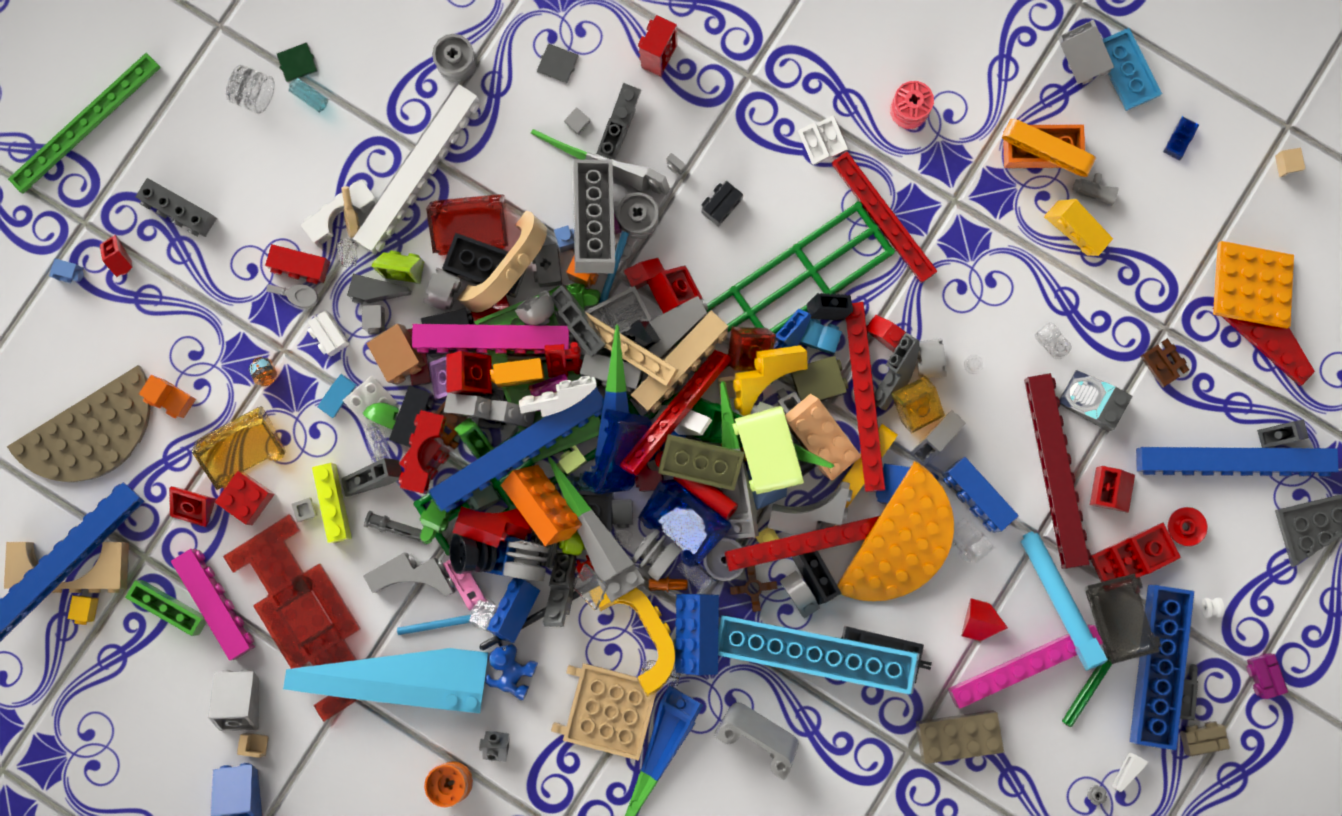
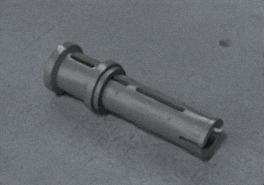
M370 510L367 513L364 527L367 528L369 526L379 529L382 533L389 531L419 542L421 541V529L390 520L386 515L383 517L373 514V511Z

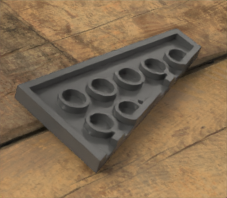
M1342 494L1275 510L1291 567H1295L1321 548L1342 537Z

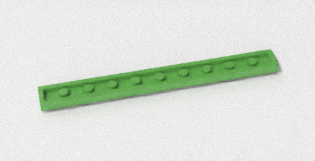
M146 52L12 174L8 180L20 193L24 194L161 67Z

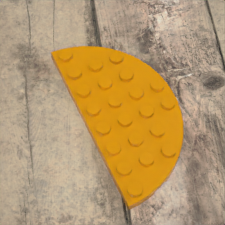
M914 461L837 583L842 593L841 595L862 601L895 599L923 586L938 572L945 562L954 535L952 507L939 481L918 462Z

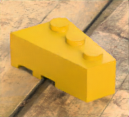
M1077 199L1058 200L1044 216L1046 220L1073 241L1088 256H1099L1113 240L1110 234Z

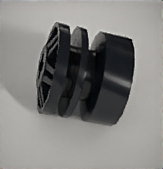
M454 534L449 547L452 568L457 574L472 573L473 571L490 572L496 564L497 548Z

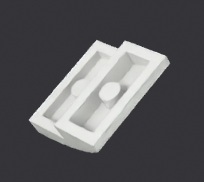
M834 116L819 123L814 122L798 130L813 165L849 151Z

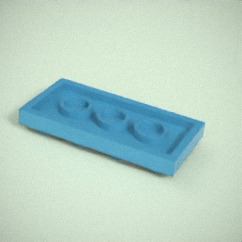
M1130 28L1102 39L1114 66L1111 72L1108 73V76L1126 111L1162 95Z

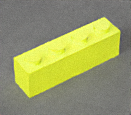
M327 463L312 467L327 542L336 543L352 539L336 464Z

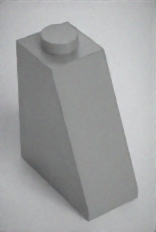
M951 410L910 454L925 466L944 449L966 423L958 414Z

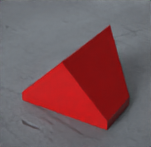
M970 598L961 636L982 641L1008 628L990 603Z

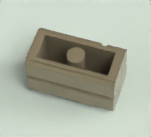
M1217 721L1206 722L1204 727L1189 725L1185 727L1186 730L1180 731L1184 753L1190 757L1230 748L1226 728L1222 724H1217Z

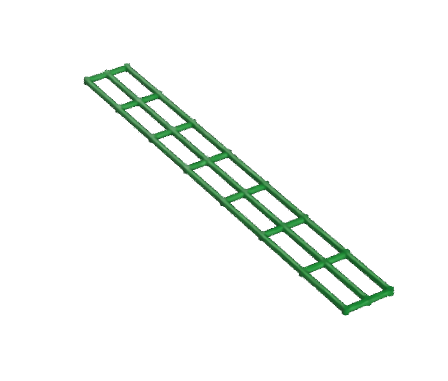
M856 202L706 304L708 307L706 312L708 313L731 296H734L744 313L727 324L728 332L747 319H750L761 335L731 355V361L725 369L776 335L792 317L790 315L767 331L755 314L811 276L823 294L832 293L834 295L894 254V248L891 247L878 226L873 222L861 202ZM855 212H858L868 226V229L813 266L802 251V248ZM874 234L885 251L829 289L818 271ZM793 254H796L807 270L751 308L739 291ZM807 304L801 310L808 312ZM680 391L674 394L670 399L662 402L661 405H669ZM627 394L629 413L635 420L630 424L632 433L654 418L658 411L655 414L652 412L650 415L646 413L641 417L630 401L631 395ZM518 431L517 433H515L513 436H511V437L508 438L507 440H509V439H511L512 437H514L515 435L519 434L520 431ZM569 448L567 450H564L563 452L565 453L568 450L572 452L571 448ZM596 448L584 455L587 463L595 458ZM529 458L517 469L530 467L535 463ZM512 471L499 480L496 478L491 480L495 490H497L508 506L502 512L517 508L501 487V484ZM555 476L549 479L554 485L558 483ZM429 493L413 503L420 515L426 510L423 505L432 500ZM467 501L451 512L448 518L449 522L458 516L461 507L471 508ZM436 533V540L445 554L450 556V545L442 533Z

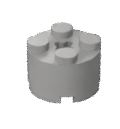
M436 268L437 274L433 273L426 293L429 294L428 299L424 298L423 303L443 311L451 310L455 302L453 295L454 292H459L462 284L460 282L461 279H459L458 275Z
M943 339L920 341L917 358L921 360L918 363L919 377H923V379L947 377L944 344H942Z

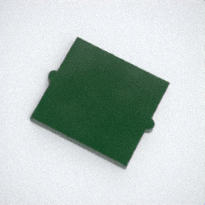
M307 42L276 53L280 63L279 68L283 71L286 82L317 71L313 60L314 56L311 54Z

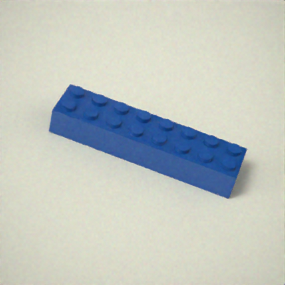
M1148 585L1129 742L1177 750L1194 591Z

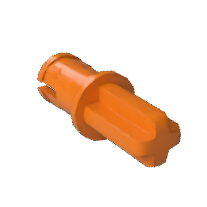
M667 577L656 581L654 578H649V591L662 590L669 592V590L688 589V581L686 579H669Z

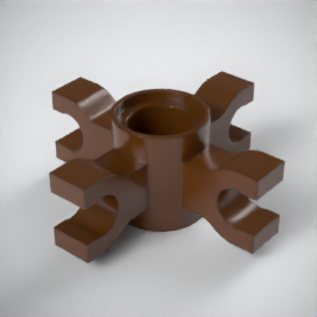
M755 566L747 567L748 581L745 585L730 587L731 595L746 593L751 596L752 611H761L759 595L765 590L778 589L777 581L761 583L756 579ZM752 582L759 585V591L755 594L750 593L748 590V586Z

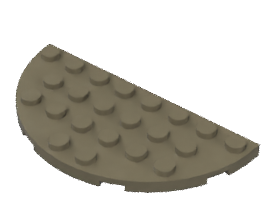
M137 365L11 443L7 448L25 468L51 480L62 482L92 480L113 471L131 456V452L141 442L149 422L151 406L143 401L144 397L139 395V392L147 382L141 366Z

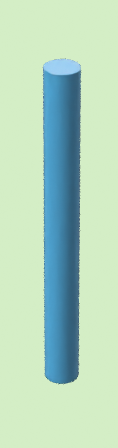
M621 232L615 251L614 273H608L599 304L608 299L629 233Z
M471 614L398 627L397 633L398 635L471 623L475 622V616Z

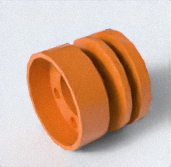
M450 761L436 766L428 773L425 779L424 789L427 798L438 807L454 806L464 800L471 792L473 785L472 774L467 766L460 762ZM453 780L455 784L449 786L448 782Z

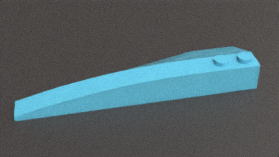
M445 648L286 669L283 689L383 703L480 713L488 652Z

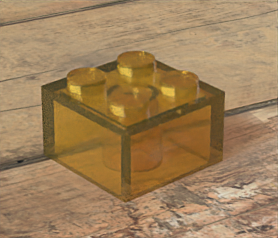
M926 376L891 393L901 423L911 434L945 416L936 387Z

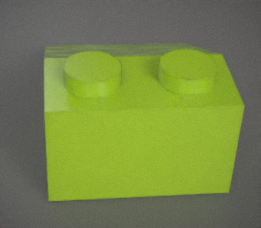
M390 251V253L383 252L372 262L371 267L385 279L421 284L424 261L417 254L409 253L408 256L401 255L398 251Z

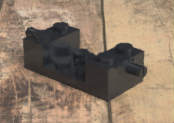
M844 626L842 639L918 653L919 660L915 684L919 668L931 669V667L924 664L931 666L932 662L921 660L924 644Z

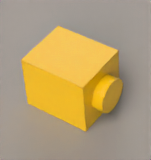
M81 595L72 596L68 619L75 620L74 623L80 625L93 622L99 598Z

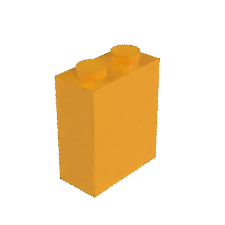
M540 358L493 364V370H490L491 380L499 388L545 381L543 363Z

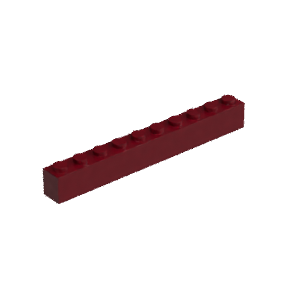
M1051 373L1027 377L1024 379L1061 567L1062 569L1090 565L1091 554L1089 549H1086L1085 544L1087 534L1082 529L1081 524L1083 522V514L1078 509L1079 495L1074 489L1075 475L1070 470L1072 461L1070 454L1066 450V445H1068L1067 436L1063 434L1062 430L1064 421L1062 415H1059L1058 410L1060 401L1058 396L1055 395L1054 390L1056 389V381L1054 377L1052 378Z

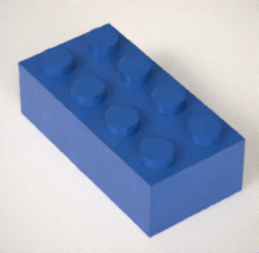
M966 457L956 461L942 474L944 477L943 482L950 489L954 488L957 492V498L970 506V512L975 517L979 516L983 520L982 525L989 532H1002L1019 516Z
M676 594L675 673L718 675L719 595Z

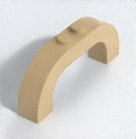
M525 211L515 224L521 231V235L490 277L477 286L468 284L457 298L470 311L482 312L500 301L541 250L546 240L547 227L533 213Z

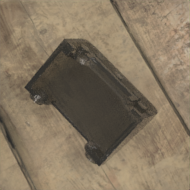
M1135 573L1085 587L1089 606L1109 664L1160 652L1161 642L1159 636H1154L1153 632H1151L1139 595L1140 589L1143 588L1140 577H1136Z

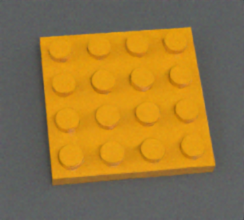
M1220 241L1217 246L1213 315L1280 328H1289L1291 326L1294 255Z

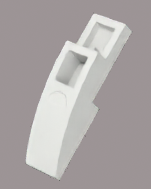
M583 376L576 381L564 380L556 385L557 392L555 393L548 391L542 393L541 396H525L519 400L521 414L541 410L542 417L563 411L584 399L597 387L595 378Z

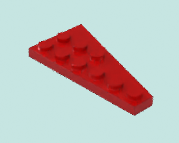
M1222 317L1298 386H1302L1315 372L1290 328L1286 329Z

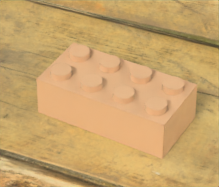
M809 394L785 414L788 428L805 450L834 464L835 467L832 468L816 465L823 475L831 481L861 457L821 401L812 394Z

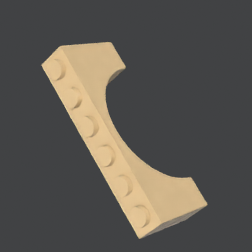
M6 542L4 589H10L14 584L19 583L27 571L34 569L39 564L35 555L34 542ZM103 542L100 556L94 567L87 574L74 581L61 582L51 593H62V589H69V593H81L82 589H88V593H101V589H108L107 593H120V589H127L129 543Z

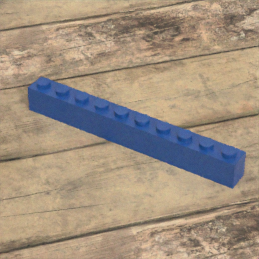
M596 387L589 395L575 405L542 418L428 490L429 495L440 512L444 510L446 512L451 511L457 507L455 503L462 499L465 502L474 496L472 492L478 488L482 491L490 486L489 481L492 479H501L507 475L506 471L511 467L515 470L523 465L524 462L522 460L525 458H534L540 454L539 450L544 446L548 449L556 444L555 439L562 436L565 438L573 433L572 429L577 425L581 428L589 423L588 418L593 415L595 418L602 414L604 398Z
M1136 448L1137 472H1143V475H1155V472H1163V475H1175V472H1182L1184 476L1194 475V472H1201L1202 476H1213L1214 472H1221V476H1233V472H1240L1241 476H1253V473H1260V476H1272V473H1279V476H1292V473H1299V476L1307 477L1312 476L1311 473H1318L1319 477H1329L1331 473L1339 472L1338 448Z
M124 482L115 486L112 493L107 498L102 499L93 512L86 514L83 521L78 526L73 527L63 541L57 542L53 550L48 555H44L34 569L27 571L23 576L24 578L19 583L14 584L6 596L0 598V642L145 502L132 488Z

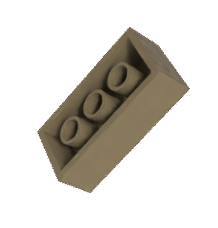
M993 710L915 722L921 760L925 764L1004 753L998 712Z

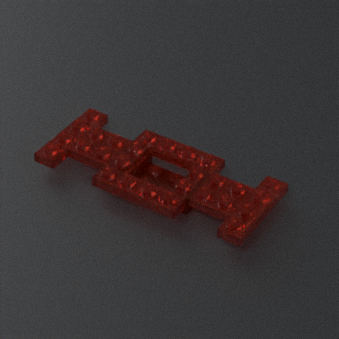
M287 515L223 556L233 573L251 564L268 595L253 605L291 669L303 667L309 662L312 666L357 660L345 639L361 628L324 567L319 563L304 573L285 543L287 539L301 531L292 515ZM312 590H313V592L315 593L316 597L318 598L319 602L321 603L322 607H323L324 610L326 611V613H327V615L329 616L330 620L332 621V624H331L330 621L328 620V618H327V616L325 615L324 611L322 610V608L320 607V605H319V603L317 602L316 598L314 597L313 593L311 592ZM327 696L313 706L323 722H325L359 699Z

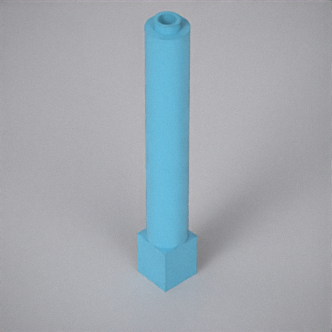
M1032 531L1023 535L1021 543L1076 647L1075 651L1085 670L1088 671L1104 664L1107 658L1097 639L1093 638L1039 533L1034 534Z

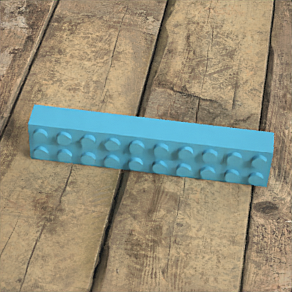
M721 615L718 632L719 656L910 695L913 694L919 660L918 653Z

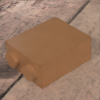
M397 323L366 343L388 383L400 384L406 380L405 377L421 371V367L426 365L421 354L412 348V338L404 325Z

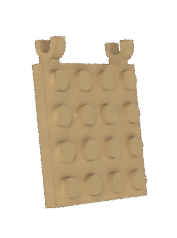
M583 663L582 668L569 665L566 674L579 677L567 726L554 722L551 732L563 734V741L639 761L656 693L647 697L638 681V677L586 663Z

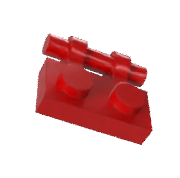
M572 342L570 349H565L564 344L545 345L549 377H556L564 373L568 376V371L580 374L582 360L580 359L581 349L578 347L577 342Z

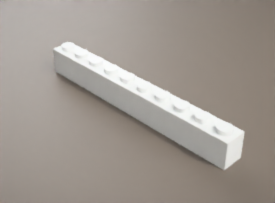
M458 84L353 239L358 244L375 255L384 248L385 240L395 232V226L399 220L401 221L405 217L406 209L409 205L414 204L419 190L425 188L430 174L435 173L439 161L446 157L451 143L454 144L457 141L460 130L467 126L471 114L478 110L480 101L477 95Z

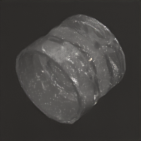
M239 65L232 72L228 80L226 98L233 104L236 103L238 106H244L246 109L260 114L265 111L272 99L275 86L274 79L262 72L256 73L254 69L248 68L245 65Z

